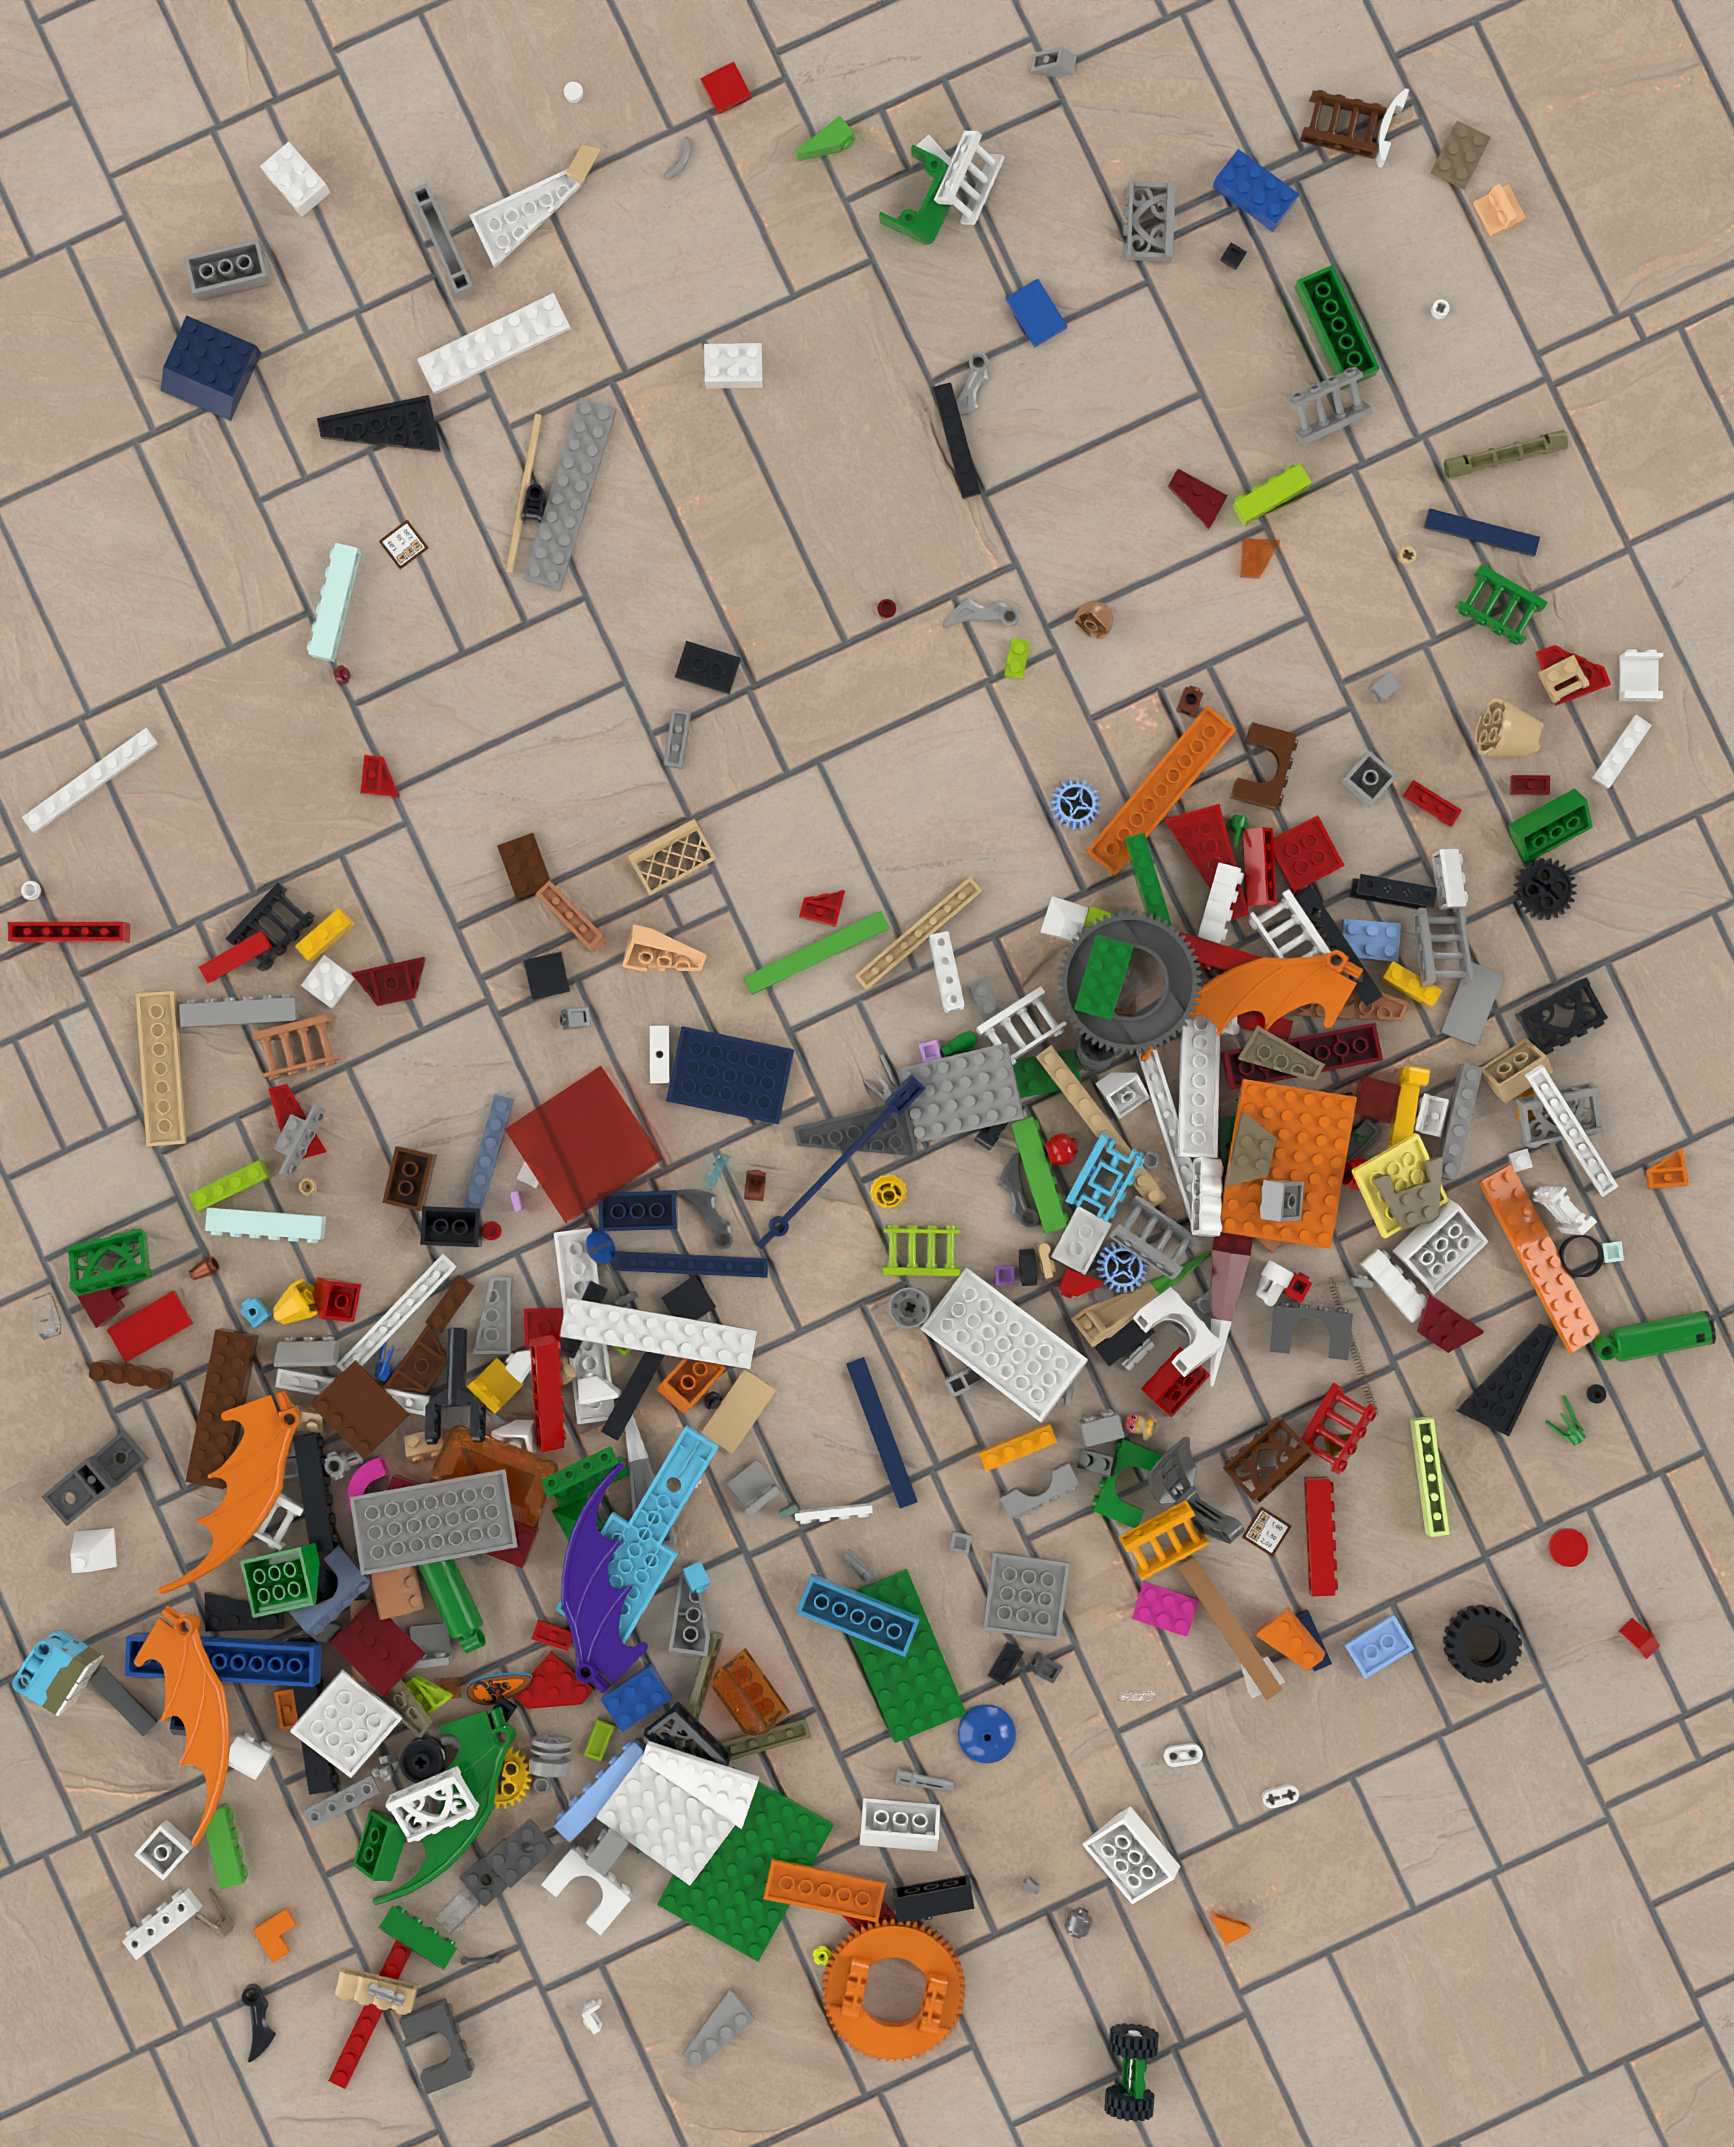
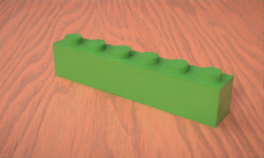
M1032 1116L1010 1123L1044 1234L1066 1228V1223L1069 1222L1066 1211L1062 1212L1060 1205L1063 1204L1062 1196L1056 1192L1057 1180L1055 1174L1051 1175L1049 1170L1052 1164L1049 1156L1045 1157L1043 1149H1046L1044 1139L1040 1138L1038 1131L1041 1130L1038 1119L1034 1120Z

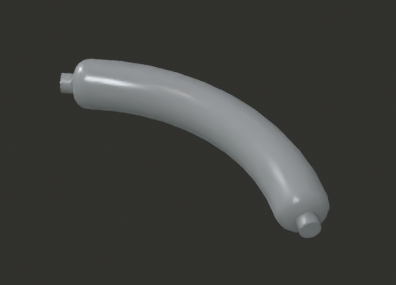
M685 137L683 140L684 149L680 161L674 168L666 172L665 179L675 177L686 166L691 153V140L688 137Z

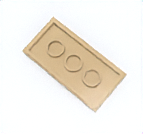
M744 1369L701 1433L733 1454L776 1392V1389L747 1369Z

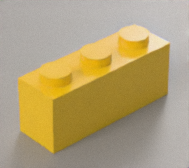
M338 908L295 947L307 961L313 962L356 924L343 910Z
M1394 961L1387 964L1379 980L1427 1008L1435 1005L1443 991L1433 984L1430 987H1422L1421 977Z

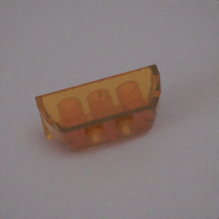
M746 1648L723 1665L713 1676L711 1684L713 1690L745 1734L753 1736L765 1734L790 1713L788 1707Z

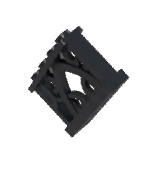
M1587 977L1568 985L1515 1014L1530 1042L1545 1055L1554 1051L1553 1047L1557 1045L1562 1047L1570 1043V1038L1574 1036L1579 1038L1587 1034V1029L1591 1027L1596 1029L1604 1025V1020L1608 1019ZM1583 988L1590 1002H1582L1580 989ZM1570 998V1003L1575 1002V1005L1567 1006L1565 1004V999ZM1554 1003H1557L1566 1010L1574 1009L1573 1018L1568 1028L1549 1024L1555 1013ZM1582 1007H1592L1595 1010V1017L1592 1020H1586L1585 1015L1591 1013L1589 1011H1582ZM1547 1010L1549 1011V1017L1544 1021L1543 1019L1546 1016H1543L1542 1012ZM1528 1017L1539 1026L1534 1032L1526 1019ZM1579 1021H1580L1582 1024H1584L1583 1026L1577 1028V1026H1578V1024H1579ZM1541 1029L1546 1030L1543 1033V1039L1546 1035H1549L1551 1038L1547 1044H1542L1538 1040V1034ZM1556 1034H1562V1035H1564V1036H1562L1561 1038H1559V1039L1556 1040V1038H1557Z
M676 1702L670 1710L644 1730L642 1739L646 1745L650 1741L677 1750L676 1737L683 1740L694 1739L696 1741L694 1749L696 1755L693 1756L709 1761L715 1760V1763L724 1766L729 1765L731 1753L679 1702ZM670 1719L674 1720L672 1727L666 1725ZM659 1729H663L670 1732V1734L666 1732L660 1733V1735L664 1737V1739L662 1740L655 1732ZM702 1747L705 1751L700 1753L699 1748Z

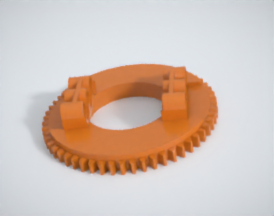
M884 1916L882 1922L878 1920L874 1925L871 1921H868V1927L862 1923L860 1924L861 1931L855 1927L854 1935L848 1932V1939L841 1938L843 1945L836 1944L838 1951L832 1950L833 1957L828 1958L830 1964L825 1965L827 1972L823 1973V1978L825 1979L822 1980V1986L825 1987L822 1988V1994L825 1995L822 1996V2000L826 2002L824 2003V2009H827L826 2016L830 2017L829 2023L834 2024V2031L839 2030L838 2037L844 2036V2043L849 2041L850 2048L855 2046L857 2053L860 2050L863 2051V2056L870 2054V2059L876 2056L878 2061L885 2058L886 2062L889 2059H893L894 2062L897 2059H901L904 2062V2059L907 2057L909 2060H912V2056L915 2055L919 2058V2054L922 2052L926 2055L928 2049L934 2050L933 2046L935 2044L940 2046L941 2039L946 2040L945 2034H951L949 2027L955 2028L954 2021H959L958 2014H962L960 2006H964V2000L962 1999L965 1998V1992L962 1991L966 1990L965 1984H962L965 1982V1978L962 1976L964 1974L963 1969H959L961 1962L957 1961L958 1955L953 1954L954 1948H949L950 1943L949 1941L944 1942L943 1935L938 1937L937 1930L931 1933V1926L924 1929V1922L917 1926V1919L912 1924L910 1921L897 1923L893 1916H891L890 1921H887ZM886 1958L906 1959L914 1963L926 1977L920 2010L912 2017L903 2021L888 2022L878 2019L862 2003L868 1981L869 1968L876 1962Z

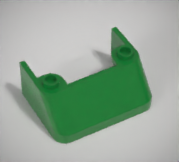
M912 144V157L925 163L926 173L934 177L932 185L919 212L906 209L902 211L898 220L880 212L879 219L881 224L922 244L928 245L935 241L951 205L938 204L934 201L949 165L940 157Z

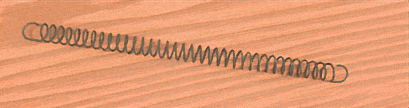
M1362 1369L1357 1370V1371H1363L1362 1373H1359L1358 1375H1361V1374H1365V1375H1366V1373H1364L1365 1370H1362Z

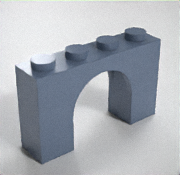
M339 1546L324 1559L338 1578V1587L334 1596L328 1602L321 1605L289 1610V1613L303 1630L313 1638L321 1634L324 1628L331 1621L335 1620L346 1607L350 1606L354 1599L360 1593L366 1591L371 1584V1580L366 1575H361L360 1567Z

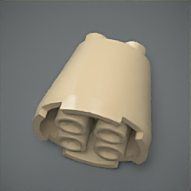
M1499 698L1491 700L1488 703L1489 708L1484 717L1480 716L1476 726L1475 744H1478V753L1489 757L1529 756L1532 752H1537L1540 747L1539 738L1543 730V723L1506 700Z

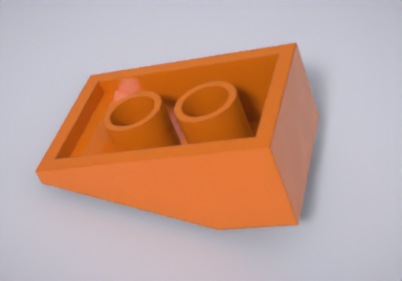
M683 1358L656 1390L685 1415L726 1368L722 1364Z

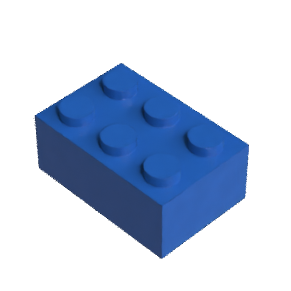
M650 1663L605 1693L601 1701L621 1732H623L670 1701L672 1694L652 1663Z

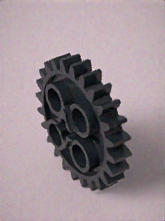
M1540 858L1539 863L1535 859L1532 861V866L1527 863L1525 864L1526 870H1519L1522 876L1517 875L1515 877L1519 882L1513 884V886L1518 887V890L1514 891L1513 894L1519 895L1515 901L1522 902L1519 908H1526L1524 914L1531 912V918L1538 914V920H1542L1545 915L1546 920H1550L1551 915L1555 919L1558 918V913L1561 915L1565 914L1563 908L1567 910L1571 908L1568 902L1573 903L1575 901L1571 896L1577 894V892L1572 891V888L1576 887L1577 884H1571L1575 877L1568 876L1571 870L1564 871L1565 864L1559 867V860L1552 864V858L1547 859L1546 863L1544 858ZM1541 871L1547 874L1546 880L1540 878ZM1556 883L1562 886L1561 892L1555 890ZM1546 885V886H1547V888H1546V891H1547V892L1544 893V892H1543V890H1544L1543 886ZM1529 886L1535 888L1534 895L1528 893ZM1544 898L1550 900L1549 907L1543 905Z

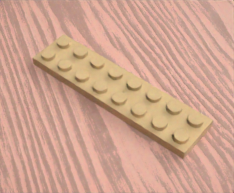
M176 991L135 994L146 1147L187 1144Z

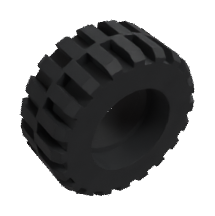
M1477 1605V1607L1468 1606L1466 1611L1462 1609L1458 1611L1456 1618L1452 1616L1449 1620L1451 1622L1450 1627L1446 1626L1444 1630L1447 1633L1446 1637H1443V1643L1446 1646L1444 1652L1448 1656L1447 1660L1465 1678L1472 1679L1477 1683H1482V1681L1487 1684L1493 1683L1494 1679L1500 1681L1505 1673L1509 1676L1512 1673L1511 1667H1517L1519 1663L1516 1660L1517 1656L1521 1657L1522 1650L1519 1649V1646H1522V1639L1519 1638L1520 1632L1514 1626L1513 1621L1495 1608L1484 1605ZM1486 1626L1494 1629L1499 1639L1498 1648L1494 1655L1484 1661L1471 1659L1466 1652V1642L1469 1635L1480 1627Z

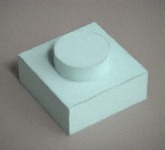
M1622 1241L1600 1244L1604 1252L1603 1263L1624 1261Z

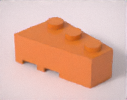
M1289 1607L1258 1628L1256 1632L1258 1638L1307 1671L1324 1658V1650Z

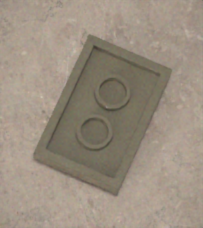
M1457 120L1431 174L1464 190L1491 137Z

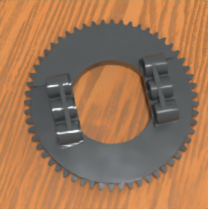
M1127 910L1125 916L1119 911L1118 917L1111 912L1110 919L1106 915H1103L1104 921L1096 918V925L1089 922L1090 929L1083 927L1084 934L1077 932L1079 939L1072 938L1075 945H1068L1067 947L1071 951L1063 953L1068 958L1061 959L1065 966L1059 967V970L1064 973L1058 975V978L1063 979V981L1057 983V985L1063 987V989L1058 991L1059 994H1064L1059 1000L1066 1002L1062 1009H1069L1065 1016L1072 1015L1069 1022H1076L1074 1029L1081 1028L1080 1035L1087 1033L1085 1040L1092 1037V1044L1094 1045L1099 1041V1048L1106 1044V1051H1109L1112 1046L1114 1053H1117L1118 1049L1122 1048V1054H1125L1126 1049L1129 1050L1130 1054H1133L1134 1049L1140 1054L1141 1048H1144L1146 1052H1148L1149 1046L1156 1050V1043L1163 1047V1040L1170 1043V1035L1176 1038L1175 1031L1183 1032L1180 1026H1188L1185 1019L1192 1020V1017L1188 1014L1196 1013L1192 1006L1199 1005L1195 998H1201V995L1196 993V991L1202 990V987L1197 985V983L1202 982V979L1197 978L1198 975L1202 974V971L1196 970L1200 963H1194L1198 956H1191L1195 949H1188L1191 942H1183L1186 936L1179 937L1180 929L1174 932V924L1167 927L1168 920L1160 923V916L1153 920L1152 913L1146 918L1145 911H1143L1141 916H1138V911L1135 910L1133 916H1131L1130 911ZM1096 935L1134 945V948L1151 954L1159 962L1164 972L1165 988L1162 997L1131 1017H1122L1114 1014L1112 1021L1074 1010Z

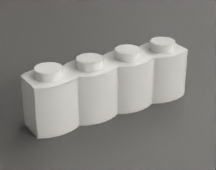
M1218 863L1198 937L1220 943L1221 939L1225 940L1228 929L1224 927L1226 921L1230 922L1233 910H1230L1232 902L1236 903L1238 892L1235 891L1236 885H1241L1244 873H1240L1241 868Z
M1199 1157L1193 1161L1192 1235L1216 1237L1220 1236L1223 1226L1220 1218L1222 1203L1220 1197L1223 1192L1221 1176L1224 1167L1221 1159Z
M1374 1250L1359 1263L1360 1266L1403 1316L1413 1323L1421 1316L1422 1308L1425 1309L1427 1299L1422 1293L1419 1295L1414 1290L1416 1288L1415 1284L1410 1279L1406 1280L1402 1276L1404 1272L1397 1264L1392 1265L1389 1261L1391 1257L1385 1250Z

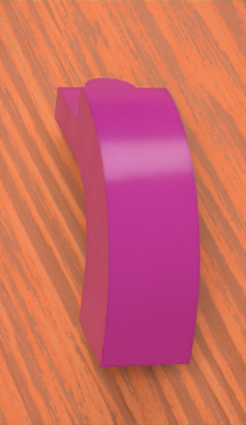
M382 1455L362 1465L353 1475L347 1495L350 1511H352L350 1497L367 1494L370 1484L375 1479L389 1473Z

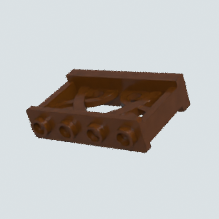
M1280 1416L1277 1419H1272L1266 1429L1256 1433L1253 1440L1249 1444L1243 1445L1239 1449V1453L1235 1457H1230L1223 1467L1226 1473L1256 1505L1263 1501L1314 1454L1311 1448ZM1278 1430H1284L1287 1434L1284 1444L1281 1443V1434L1277 1439L1273 1437ZM1292 1437L1301 1446L1298 1450L1288 1446ZM1278 1450L1276 1455L1278 1468L1275 1471L1270 1468L1257 1470V1460L1260 1451ZM1283 1452H1286L1283 1457H1288L1285 1462L1280 1461ZM1241 1464H1245V1469L1241 1471L1244 1473L1250 1471V1474L1245 1477L1238 1476L1236 1468ZM1261 1473H1268L1269 1477L1263 1480V1475H1260L1259 1477L1258 1475ZM1251 1479L1255 1489L1251 1492L1242 1482Z

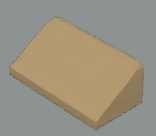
M582 145L568 168L566 175L583 184L601 149Z

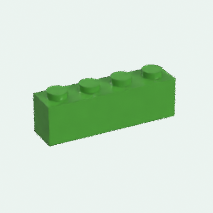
M228 1803L217 1806L216 1812L205 1832L220 1890L243 1884L248 1876V1868L244 1865L242 1859L244 1855L242 1846H239L237 1840L239 1838L238 1829L233 1824L234 1813L232 1808H229Z

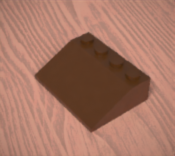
M356 1360L310 1403L316 1412L363 1459L375 1450L410 1415Z

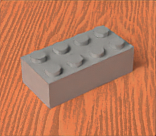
M258 239L184 257L192 294L198 301L272 284L264 247Z

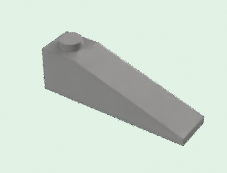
M680 1574L668 1655L707 1657L710 1634L702 1593H692L684 1575Z

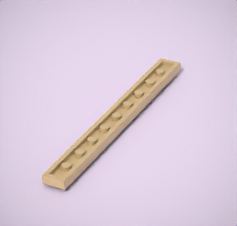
M1049 1045L1036 1055L1037 1060L1097 1139H1099L1102 1131L1109 1134V1137L1116 1139L1112 1148L1129 1156L1131 1153L1130 1148L1052 1045ZM1106 1143L1104 1145V1148L1106 1149L1109 1144ZM1133 1157L1130 1164L1123 1160H1120L1118 1163L1119 1168L1125 1171V1176H1127L1136 1158ZM1143 1165L1140 1170H1135L1133 1175L1136 1177L1132 1185L1148 1204L1155 1207L1167 1198Z

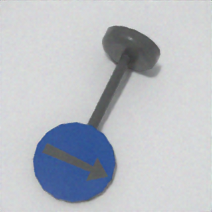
M599 1230L591 1232L585 1240L587 1254L596 1263L606 1265L621 1295L620 1298L613 1301V1306L620 1307L639 1297L636 1291L625 1294L610 1264L615 1251V1245L611 1237L605 1232H599Z

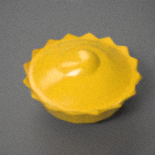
M889 1174L885 1176L880 1175L878 1179H875L870 1191L871 1199L875 1204L887 1209L897 1208L898 1205L903 1203L907 1193L906 1184L902 1181V1178Z

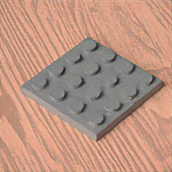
M993 1552L983 1630L1060 1641L1070 1563Z

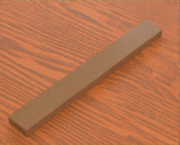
M1195 1557L1179 1566V1570L1264 1698L1268 1700L1283 1689Z

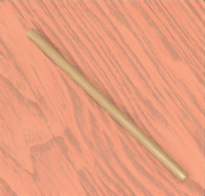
M535 414L506 567V573L513 574L523 523L522 511L527 488L530 485L542 415Z

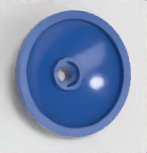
M988 1704L976 1706L970 1709L960 1721L958 1727L959 1744L963 1752L976 1762L986 1764L998 1762L1010 1753L1015 1743L1016 1730L1014 1723L1008 1713L997 1706ZM989 1734L991 1735V1738L989 1740H985L984 1735Z

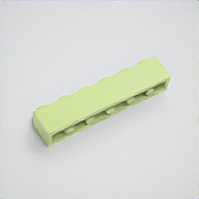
M1430 1416L1411 1418L1410 1425L1425 1534L1430 1537L1450 1535L1434 1418Z

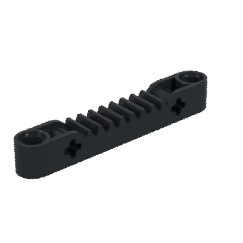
M1310 884L1295 893L1293 896L1309 920L1317 924L1318 929L1323 928L1320 931L1322 935L1327 934L1325 940L1326 942L1331 941L1329 943L1330 948L1335 947L1334 950H1339L1349 957V962L1364 969L1362 972L1364 975L1362 982L1354 981L1355 978L1349 975V979L1357 983L1354 989L1367 1007L1382 998L1383 995ZM1313 910H1321V916L1319 918L1317 916L1312 917L1314 915Z

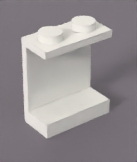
M1629 649L1619 656V701L1658 702L1663 699V691H1658L1659 659L1663 657V653H1657V650L1638 652L1636 649Z

